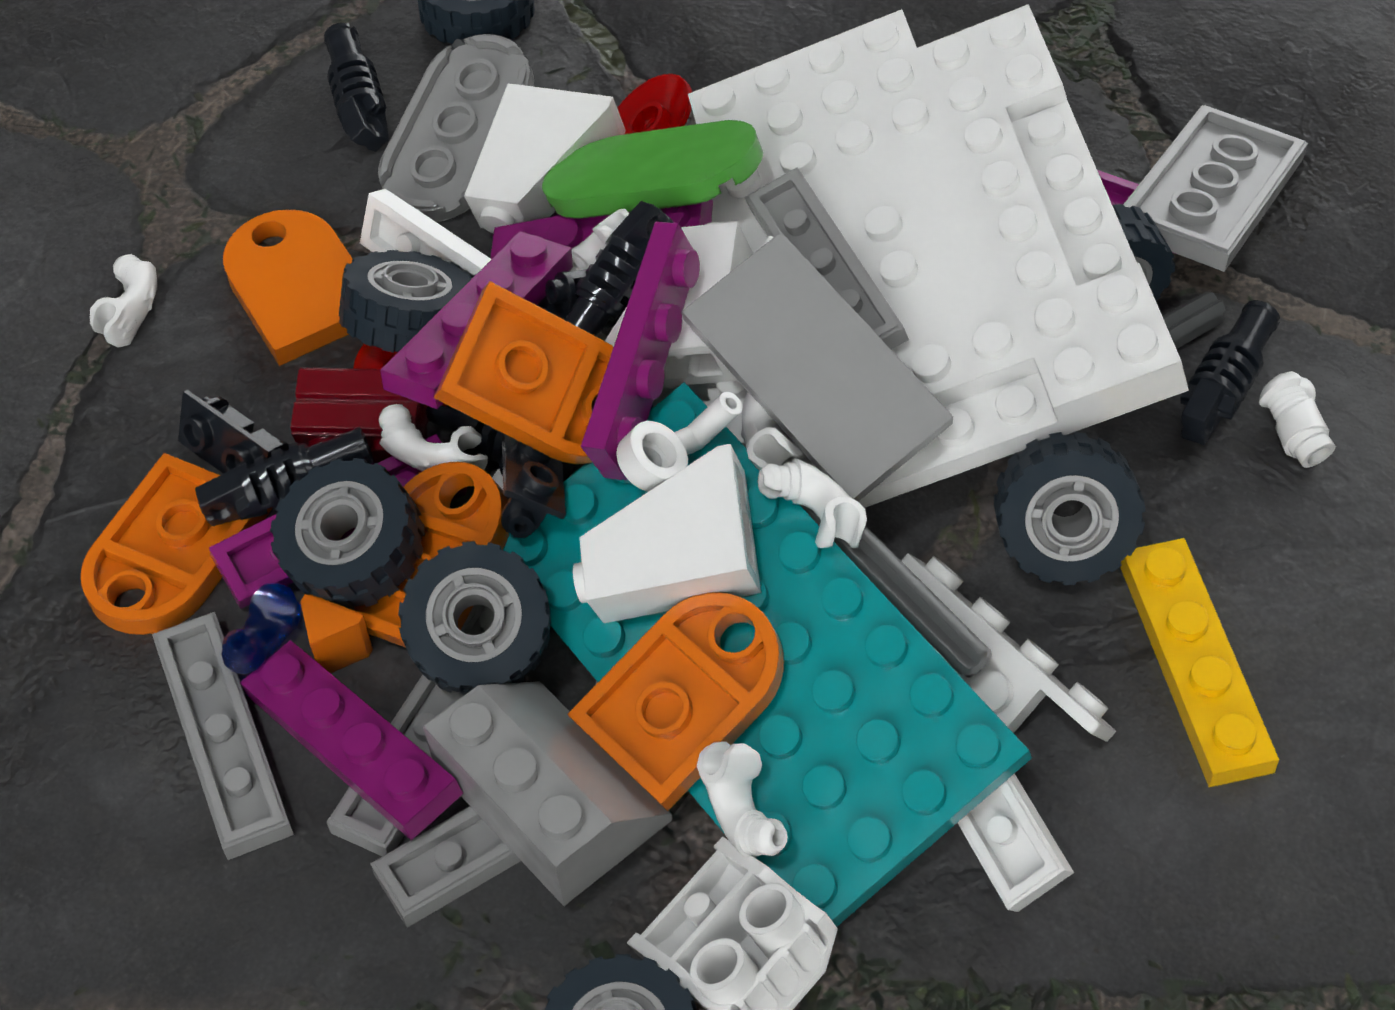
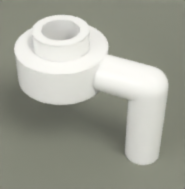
M723 392L687 427L676 432L654 421H644L637 424L618 444L616 456L621 471L633 485L649 492L687 467V455L702 449L742 412L741 401L735 394Z

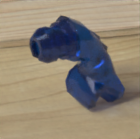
M280 583L264 584L254 593L250 601L249 615L243 628L229 632L223 639L221 655L224 665L232 672L247 674L260 668L286 637L297 628L301 622L302 608L291 588Z

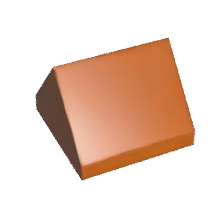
M304 594L300 603L309 644L317 663L329 673H333L369 657L373 647L362 613L311 594Z

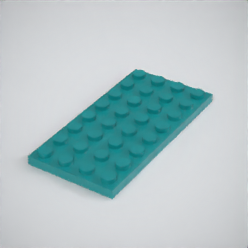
M683 382L650 410L647 421L661 423L673 432L687 427L707 408V405ZM725 427L702 449L687 455L688 465L717 446L731 444L745 471L761 589L759 594L741 598L753 603L765 614L780 639L784 654L783 676L775 697L767 708L733 743H745L760 754L762 768L759 776L752 780L751 785L755 809L761 811L768 819L773 818L781 821L788 836L785 847L774 856L760 855L756 859L767 865L797 892L823 910L837 927L1030 761L1032 756L1030 750L835 542L829 548L817 547L815 540L820 526L800 505L793 504L792 500H785L784 497L769 499L759 491L758 475L760 470L748 459L747 448ZM592 462L582 466L564 481L566 516L562 520L547 513L538 529L530 536L516 538L509 534L503 551L510 554L512 551L523 558L524 563L529 568H533L537 573L542 587L546 591L551 613V627L596 681L599 682L666 612L603 623L588 603H581L578 599L573 580L574 563L582 562L579 537L647 493L633 485L629 480L604 478ZM735 623L729 626L721 636V649L731 653L746 649L753 641L755 635L754 626L748 623ZM700 777L688 791L724 833L711 805L706 786Z

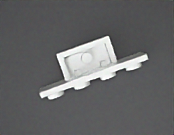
M909 553L906 554L901 561L991 650V659L980 672L971 678L961 674L959 676L1013 733L1047 695L1090 734L1104 741H1109L1116 730L1101 718L1109 708L1100 699L1078 682L1069 690L1052 675V672L1059 664L1029 639L1022 646H1019L1004 632L1011 622L982 597H979L974 604L967 600L957 591L963 580L938 558L933 556L926 564Z

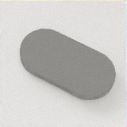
M490 34L475 35L465 38V45L458 46L454 50H452L450 45L439 52L427 67L381 157L378 176L382 189H387L435 222L454 218L470 209L464 195L507 84L534 87V76L528 59L523 55L522 50L515 42L505 37Z

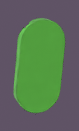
M724 120L617 135L592 142L574 151L546 174L542 183V190L551 208L554 207L557 214L567 218L611 215L618 209H626L628 212H631L640 201L652 204L659 209L693 205L711 200L716 195L721 194L719 185L733 178L735 186L747 180L762 161L763 150L754 127L749 123L738 120Z

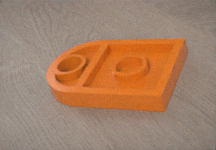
M301 210L272 211L247 221L232 234L223 253V265L230 287L279 366L349 335L347 329L342 327L339 322V307L344 268L347 263H352L353 258L325 220L317 215ZM270 237L284 238L274 246H259L263 240Z
M489 281L478 298L433 398L553 459L571 464L592 463L581 448V444L592 414V401L597 399L613 346Z
M163 453L96 539L84 558L81 568V586L92 611L108 627L127 634H153L181 624L203 605L222 579V575L210 555L209 547L265 520L272 507L267 509V514L260 517L244 520L238 519L211 526L201 512L195 488L220 475ZM140 589L145 591L143 598L132 606L117 607L114 605L116 599L128 590Z
M465 462L442 463L422 471L403 486L417 505L421 513L419 519L425 528V536L422 537L421 541L424 549L421 559L417 558L413 567L415 571L410 576V579L414 578L418 572L417 567L426 558L428 561L438 555V550L450 546L451 549L462 546V542L475 541L476 545H488V542L497 544L503 550L509 533L502 527L501 512L508 499L503 495L501 487L480 467ZM468 486H474L473 495L466 504L458 508H450L451 500L459 490ZM407 579L398 586L399 590L390 597L386 595L377 600V604L369 607L365 605L356 606L354 611L363 614L369 635L405 648L406 646L402 641L399 630L401 628V619L398 612L399 603H403L405 598L403 589L408 581ZM473 606L466 608L461 613L458 619L459 630L462 629Z
M705 593L690 597L669 609L567 715L662 807L669 811L700 778L697 768L700 752L714 742L725 741L732 745L775 697L784 671V654L780 639L765 614L744 598L728 593ZM735 623H748L754 626L755 635L753 641L746 649L735 653L726 652L721 649V636L729 626Z

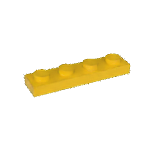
M1185 538L1136 548L1131 556L1127 555L1121 561L1122 566L1120 568L1208 787L1275 773L1279 762L1278 755Z

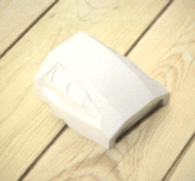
M722 836L713 846L716 852L646 930L641 935L636 932L627 944L640 958L646 957L655 960L658 967L665 971L669 968L679 977V984L683 989L688 988L693 999L706 1010H793L826 972L838 928L823 910L797 892L767 865L752 855L748 858L743 857L731 842Z

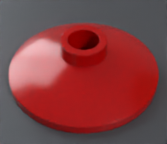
M662 74L647 80L634 89L617 107L626 130L625 134L685 126L692 109L688 94L692 93V89L688 82L676 74Z

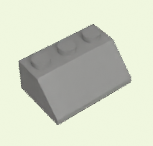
M540 681L478 685L423 725L431 757L456 778L463 792L461 797L554 897L565 906L672 821V814L662 807L567 715L570 711Z

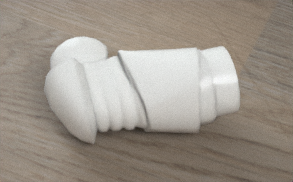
M1290 371L1277 375L1264 386L1260 394L1259 404L1261 407L1269 408L1274 420H1276L1275 429L1285 454L1297 458L1302 467L1309 468L1327 459L1334 452L1336 446L1329 437V428L1315 403L1316 392L1313 383L1307 378Z

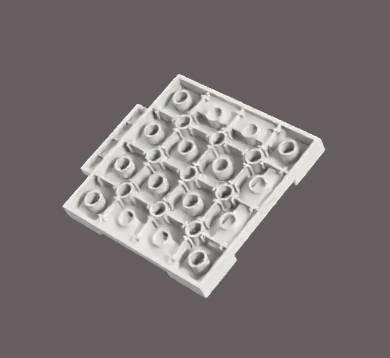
M1029 4L918 48L914 42L904 12L901 9L688 94L696 124L724 120L744 121L752 125L756 130L763 150L762 161L747 180L735 186L733 178L719 185L721 194L716 195L712 199V222L726 223L737 221L754 254L764 245L767 235L751 212L745 197L798 167L903 325L909 340L892 349V351L953 416V424L859 501L864 508L1023 451L1027 448L1026 444L1035 439L1040 441L1049 438V434L1062 432V435H1067L1189 391L1180 356L1141 265L1135 260L1067 101L1063 83ZM739 381L688 385L707 407L723 392H731L739 398L743 409L747 390ZM679 386L663 387L661 395L653 400V407ZM741 412L726 427L746 447L744 439L741 438ZM777 424L775 428L779 432H781L786 438H788L795 446H797L791 440V438L782 430V428ZM804 453L798 459L817 468ZM790 457L786 459L781 466L786 462L792 463L793 459L796 458Z

